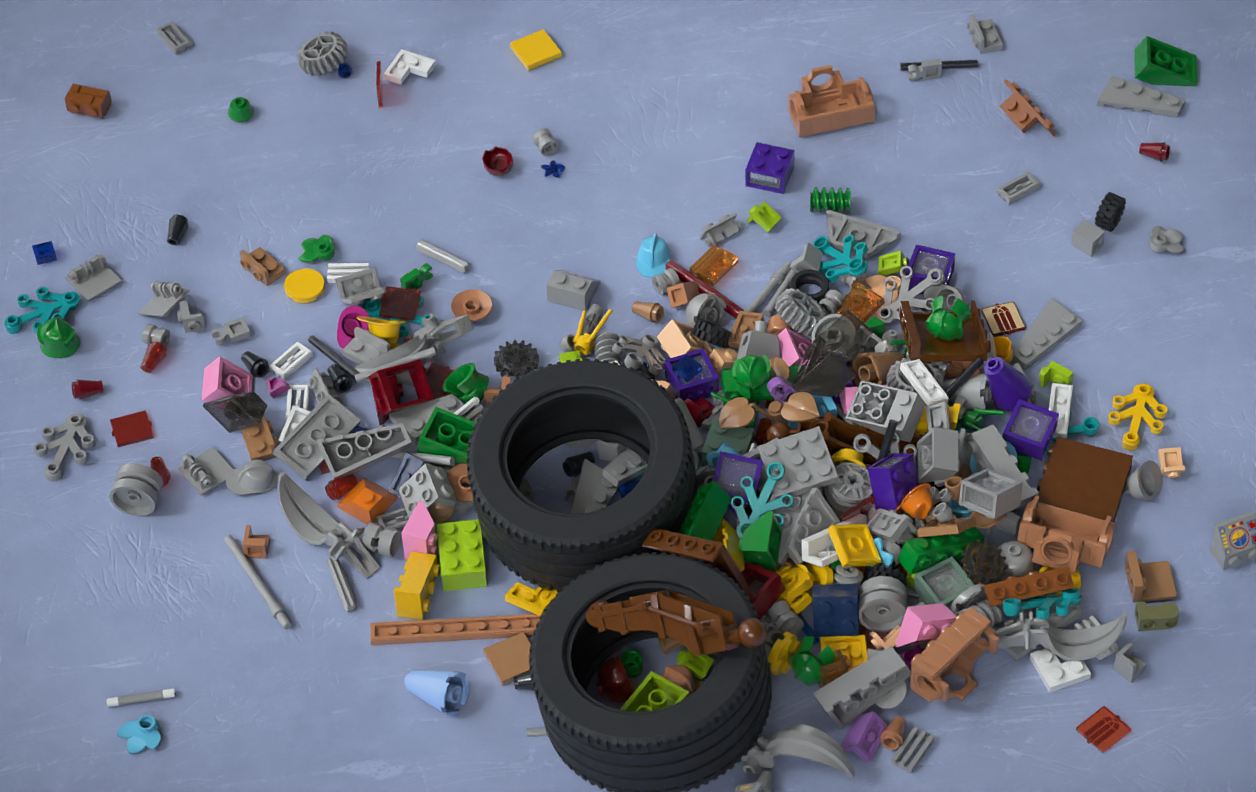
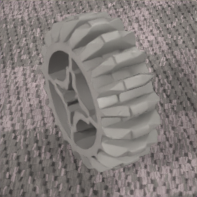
M326 31L324 34L319 33L317 36L307 39L306 43L301 44L302 48L298 49V54L296 55L298 64L306 74L311 76L326 75L327 72H332L335 68H339V65L343 64L344 60L347 59V54L349 53L347 44L339 33L335 34L334 31L330 33Z
M786 289L779 295L775 303L777 314L786 322V325H790L792 329L797 330L798 333H803L805 336L809 335L812 337L814 326L820 319L827 316L826 311L822 309V305L817 303V300L812 299L811 296L806 295L805 292L802 293L798 289Z
M903 358L901 362L896 361L889 369L886 385L917 393L900 370L901 363L908 362L910 359ZM922 362L943 389L944 379L940 369L936 368L935 364Z

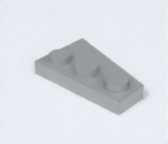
M453 394L389 414L394 424L403 423L410 439L418 443L435 406L455 413L464 404Z
M818 488L811 489L784 545V548L795 564L803 562L802 539L823 531L831 525L840 523V520Z

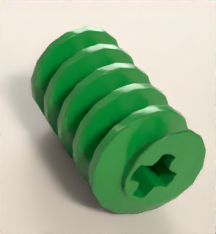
M814 187L813 192L810 191V212H813L815 206L818 212H821L822 207L825 208L826 212L830 210V207L835 212H837L839 207L842 213H845L847 207L850 211V188H846L845 193H843L841 187L838 188L837 193H835L833 187L830 188L829 193H827L825 187L822 188L820 193L817 187Z

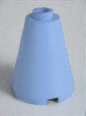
M412 670L405 677L406 689L449 716H454L460 712V710H457L460 704L465 705L470 684L469 680H466L464 677L467 675L460 671Z

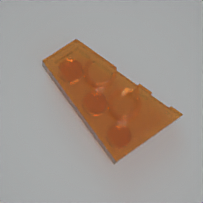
M854 280L849 294L845 295L844 303L836 314L847 316L858 330L885 301L883 297Z

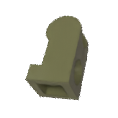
M1145 601L1136 602L1134 614L1138 632L1174 628L1178 622V606L1170 602L1159 606H1146Z

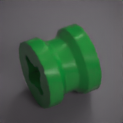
M627 650L621 654V673L627 678L638 677L643 671L641 653L636 650Z

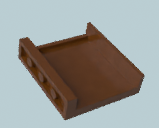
M971 300V318L963 325L961 339L955 338L952 341L934 338V335L928 331L926 321L932 312H912L909 301H900L899 322L910 361L920 359L922 362L974 361L977 357L986 361L987 353L991 352V342L987 340V330L984 329V320L980 319V308L976 307L975 300ZM949 312L958 319V316L954 312Z
M1057 437L1055 445L1051 444L1048 456L1051 457L1050 461H1045L1043 467L1044 479L1040 478L1038 482L1039 502L1101 520H1106L1107 516H1111V522L1114 523L1127 484V477L1132 468L1133 455Z
M655 528L642 544L643 547L659 550L661 553H667V555H671V553L677 556L685 555L686 558L691 557L695 558L696 561H704V564L709 563L713 568H719L721 573L725 572L728 578L734 579V582L740 585L741 590L745 591L750 601L754 597L752 590L723 543Z

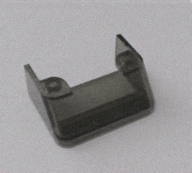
M847 310L809 345L791 388L796 392H807L811 395L839 396L843 392L844 386L857 375L845 363L847 361L852 362L857 357L859 345L873 334V331Z

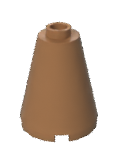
M862 352L856 354L851 360L853 361L852 366L849 367L851 380L855 387H859L861 381L886 385V378L891 365H894L896 361L901 362L905 357L900 352Z

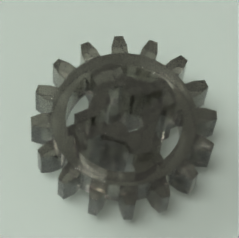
M514 340L513 344L507 341L505 342V347L500 345L499 351L494 352V366L496 367V372H500L502 377L508 375L510 379L512 377L519 379L523 374L527 375L530 371L538 369L539 354H537V349L532 348L531 343L525 345L524 340L520 343Z
M977 540L968 545L966 550L962 552L964 557L961 559V562L966 565L962 569L969 572L967 578L973 577L974 584L980 582V584L988 585L1001 582L1003 577L1007 575L1004 570L1008 568V565L1003 563L1006 557L1000 556L1002 550H995V544L993 543L989 546L987 540L982 543L980 540Z

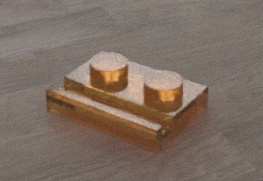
M714 244L690 267V272L697 275L702 281L714 286L738 263V257L723 248H717V245Z

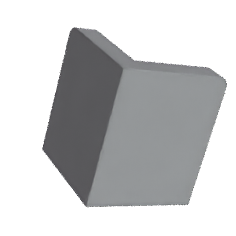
M1084 221L1073 231L1071 245L1091 257L1103 246L1105 232Z
M811 243L805 244L803 255L792 261L790 268L796 273L809 269L819 271L823 253Z
M1131 642L1116 654L1114 670L1129 682L1134 681L1146 670V664L1133 655L1134 644Z

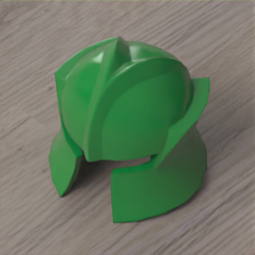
M941 295L932 302V314L926 321V327L934 335V338L952 341L955 338L960 340L963 335V325L971 318V311L962 300L957 298L951 311L958 316V319L947 310L938 312V310L943 309L944 297Z
M60 316L49 319L43 325L38 326L37 338L40 342L41 351L46 356L65 358L71 356L79 349L80 338L75 333V329Z
M765 354L761 357L748 355L740 360L736 358L732 367V376L736 380L737 390L744 398L750 400V388L754 390L758 386L765 398L770 394L767 384L772 378L777 376L770 367V362Z
M466 363L455 369L446 378L443 390L455 395L464 403H467L473 397L479 398L480 403L484 398V391L487 390L489 377L479 373L474 363Z
M812 636L802 638L799 651L789 658L794 678L800 679L808 686L816 683L822 685L827 672L839 664L836 654L829 645L818 655L819 659L810 652L815 639Z

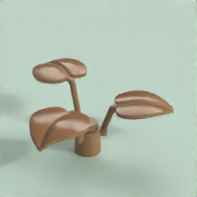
M778 357L769 359L770 367L775 371L776 376L788 381L790 371L787 363ZM807 392L794 393L789 397L788 402L784 403L774 398L775 401L769 405L768 412L754 403L749 404L746 398L738 397L730 400L723 407L719 425L722 430L745 427L753 421L755 417L754 409L764 414L767 419L771 418L773 423L809 421L820 418L815 399Z
M966 464L960 467L957 476H951L945 481V487L953 494L951 500L954 502H959L961 480L972 474L971 469ZM973 512L970 517L976 519L975 527L985 529L1002 522L1007 517V513L996 519L987 518L979 512ZM912 534L914 538H918L916 534Z

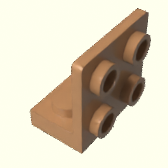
M1127 551L1125 572L1133 603L1176 599L1177 593L1168 561L1142 563L1141 559H1137L1136 551Z

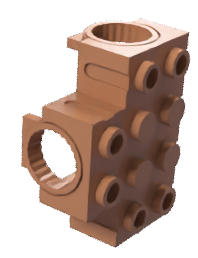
M832 65L811 69L808 76L801 77V92L797 90L793 94H788V112L799 137L874 122L875 105L869 84L864 81L863 77H859V80L844 83L839 70L833 71ZM818 75H831L830 79L822 85L816 86L811 84L812 80Z
M1035 495L1034 499L1028 502L1025 508L1017 541L1034 549L1032 562L1055 569L1069 567L1070 572L1075 574L1080 562L1102 568L1113 542L1116 524L1111 522V516H1107L1106 520H1101L1039 502V496Z
M971 607L965 613L961 612L950 627L946 626L936 640H931L926 649L921 654H916L912 659L910 689L930 703L935 699H941L943 702H946L948 698H959L963 701L978 686V683L971 679L974 661L986 650L994 655L997 653L999 638L991 627V621ZM984 632L987 635L989 641L981 637L980 634ZM957 674L967 681V685L963 689L952 691L949 690V684L942 679L946 675Z

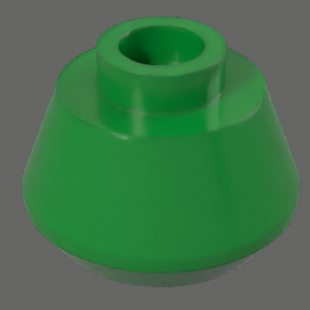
M243 97L233 99L228 108V116L235 122L248 121L254 114L253 106Z

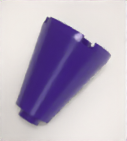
M993 357L985 363V375L994 403L999 409H1006V411L1012 412L1019 399L1029 402L1027 399L1030 394L1033 395L1034 385L1026 375L1000 357Z

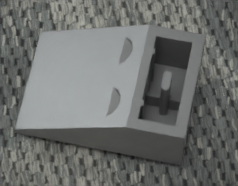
M861 381L846 415V420L883 435L886 433L889 420H896L898 424L895 432L899 434V440L911 442L926 404L918 393Z

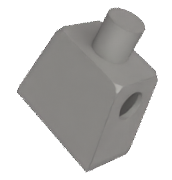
M755 321V329L742 335L737 359L740 360L748 355L761 357L764 354L768 360L775 357L780 358L778 336L767 333V322Z

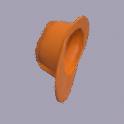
M925 483L913 489L904 498L902 504L895 512L898 515L906 512L913 518L925 519L935 503L930 493V484Z

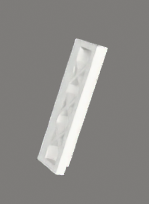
M859 514L836 525L867 524V516ZM828 528L802 539L803 561L824 567L839 560ZM872 535V538H873V539L879 538V537H877V536H875V535Z

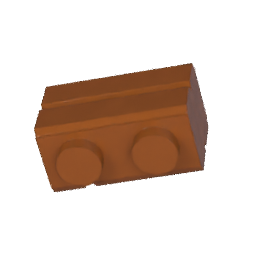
M74 83L65 96L67 111L73 114H85L92 118H104L112 104L110 91Z

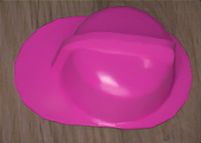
M359 306L347 307L340 314L337 327V341L342 349L355 337L354 329L356 327L369 331L368 322L356 318L357 316L369 317L368 313Z

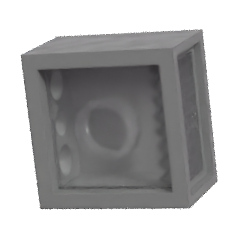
M986 468L961 480L959 505L967 507L970 511L984 514L987 518L996 519L1020 506L1023 482Z

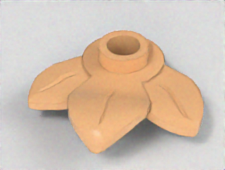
M883 275L866 278L867 284L872 287L867 293L866 299L874 302L884 300L885 288L883 283L887 278H892L897 283V288L893 291L892 303L895 302L900 292L901 279L897 276L885 277ZM888 282L887 288H892L894 283Z

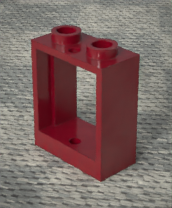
M420 359L381 369L368 376L382 416L434 399L433 389L428 383L426 369ZM409 371L418 399L397 404L387 377Z
M746 562L744 564L745 569L741 574L747 584L750 586L754 580L765 583L751 600L757 616L761 620L786 588L781 582V576L775 571L769 572L760 565H752Z

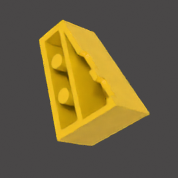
M410 552L404 566L405 574L399 577V581L402 583L400 587L395 586L394 588L397 617L423 620L425 612H429L430 594L433 595L435 592L436 583L434 580L435 577H439L441 568L440 564H437V555Z

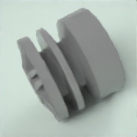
M852 462L837 465L835 469L839 482L825 486L822 491L823 497L838 519L841 517L843 521L862 514L865 510L862 505L868 503L867 500L872 495L868 470ZM850 510H851L853 513H855V514H853V515H851L850 513H849V515H847L848 512H850Z

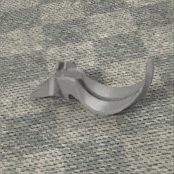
M430 314V318H422L424 328L416 331L413 339L353 368L362 373L432 347L439 349L443 354L445 353L444 344L474 330L468 314L438 323L434 315ZM455 326L456 330L440 334L450 327ZM426 359L421 360L423 366L426 363ZM409 371L388 376H396L397 383L411 379Z
M284 472L279 474L278 496L283 514L290 527L301 539L308 544L321 545L325 543L331 546L328 550V555L332 560L337 561L343 556L366 579L380 568L358 538L364 533L365 528H357L352 531L344 523L340 522L338 524ZM349 547L356 550L364 559L359 562Z
M1033 611L1029 612V616H1024V612H1020L1019 622L995 631L999 638L998 649L1025 646L1026 650H1030L1031 648L1035 649L1036 645L1041 644L1067 661L1091 659L1105 652L1118 639L1127 624V612H1123L1119 618L1104 625L1077 630L1055 628L1049 624L1048 619L1033 618Z
M804 724L790 725L783 731L774 733L770 740H767L766 735H760L758 741L754 742V747L748 750V754L745 757L741 758L742 761L746 762L743 767L744 773L761 774L763 767H774L776 756L789 755L833 767L850 778L855 776L853 765L850 763L842 747L828 734Z

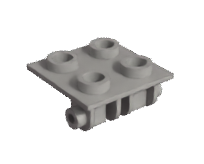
M102 254L95 255L94 258L90 259V262L88 260L85 261V265L81 263L80 266L71 269L70 273L67 274L68 276L65 277L87 301L92 300L122 282L104 263L106 259Z
M155 281L150 286L155 296L138 314L167 316L177 303L184 300L185 295L190 290L183 289L178 283Z
M214 447L196 458L189 454L182 457L183 465L178 468L200 495L225 482L228 474L233 470Z

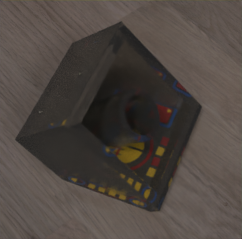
M255 392L233 394L203 404V407L229 433L259 425L268 406Z

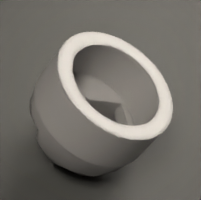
M570 334L561 339L560 347L563 351L572 352L575 350L574 335Z

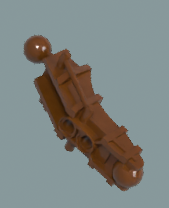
M825 413V417L820 416L818 419L799 422V426L796 429H791L784 422H776L766 432L767 441L769 442L777 437L782 439L819 426L830 456L844 448L855 450L854 438L859 434L868 435L871 439V444L880 450L885 436L866 427H858L844 422L833 416L832 413ZM914 433L911 442L899 440V454H904V447L907 444H913L917 449V442L924 435ZM860 439L858 443L860 445H865L866 440ZM908 448L906 452L908 454H913L914 450L912 448ZM868 452L861 453L864 464L872 466L877 462V459Z
M664 590L644 594L611 604L607 601L599 600L594 602L586 613L587 622L597 628L599 632L607 631L608 629L621 632V635L628 634L633 630L635 632L641 630L658 632L659 639L671 637L688 648L694 656L741 647L740 643L749 648H756L767 637V629L760 620L748 618L737 629L734 612L677 593V590L671 592Z

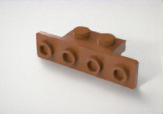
M1006 79L1004 83L1013 94L999 107L1023 133L1039 120L1055 136L1056 133L1052 129L1054 127L1053 123L1048 118L1044 120L1041 117L1043 115L1042 111L1037 106L1032 107L1030 105L1032 103L1031 99L1026 94L1022 96L1019 93L1021 91L1019 86L1015 82L1011 84Z
M1063 567L1041 573L1033 571L1023 577L1011 576L1006 578L1005 581L985 585L984 590L989 606L994 607L1003 605V600L1008 598L1025 600L1073 589L1074 583L1069 567Z

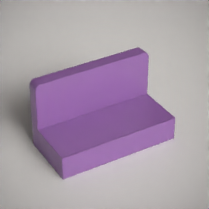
M874 711L861 714L853 720L840 746L844 752L854 751L864 762L871 761L881 742V734L888 725Z

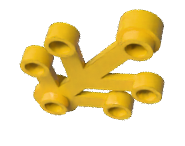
M1141 383L1136 385L1133 393L1124 397L1121 395L1113 397L1112 406L1117 410L1123 409L1126 404L1137 401L1133 407L1121 412L1112 411L1108 415L1109 424L1114 426L1133 416L1129 432L1123 436L1122 440L1123 448L1128 451H1134L1139 447L1140 437L1137 433L1141 418L1147 423L1153 434H1160L1163 431V422L1155 420L1144 406L1147 403L1154 410V415L1157 418L1166 417L1167 407L1155 400L1153 397L1154 389L1148 384Z

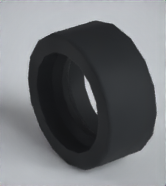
M802 270L791 279L790 288L795 290L805 284L819 286L822 289L815 294H806L811 296L812 299L817 300V303L824 299L829 291L828 278L816 270Z

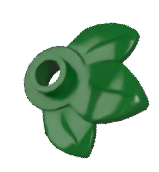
M322 235L319 239L308 238L304 240L301 245L305 252L298 258L299 261L313 262L318 258L322 261L331 259L335 254L332 238L329 235Z

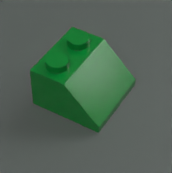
M768 511L746 528L743 538H740L739 550L743 553L744 560L752 565H760L765 570H777L782 528L773 511Z

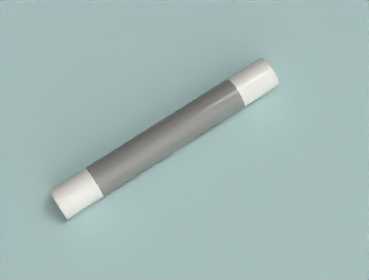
M172 688L107 698V707L175 697V690Z

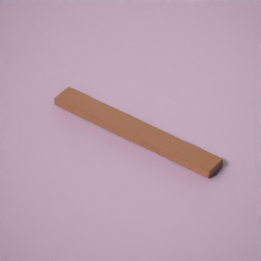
M536 614L370 623L371 645L497 639L510 638L524 632L526 637H533V632L536 629L537 622L540 621V616Z

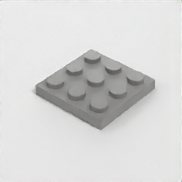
M819 426L757 446L766 474L767 467L772 462L782 464L785 469L784 477L778 480L773 488L775 499L781 498L784 494L794 497L809 492L812 488H821L839 482L836 469ZM774 469L772 474L778 476L780 470Z

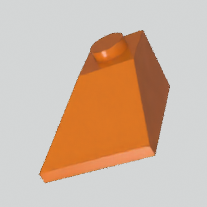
M363 477L340 501L337 508L368 525L370 522L375 523L376 516L383 515L398 497Z

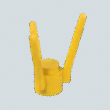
M612 309L607 311L591 335L587 333L581 335L587 313L585 310L582 312L577 333L573 339V342L576 343L574 346L576 351L579 350V353L583 355L592 353L595 348L594 338L609 318Z

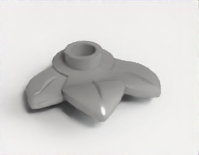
M1161 226L1154 227L1151 230L1149 243L1153 251L1162 253L1166 249L1172 253H1179L1185 250L1179 244L1183 239L1181 232L1173 229L1166 231Z

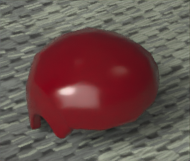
M495 146L491 150L484 151L482 161L485 170L490 175L502 176L512 169L513 158L507 149Z

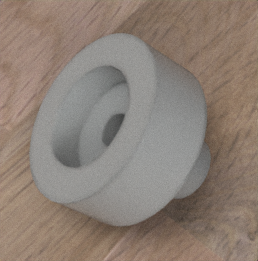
M890 330L883 334L882 340H887L890 343L891 341L903 340V336L896 330ZM892 345L897 350L902 347V345Z

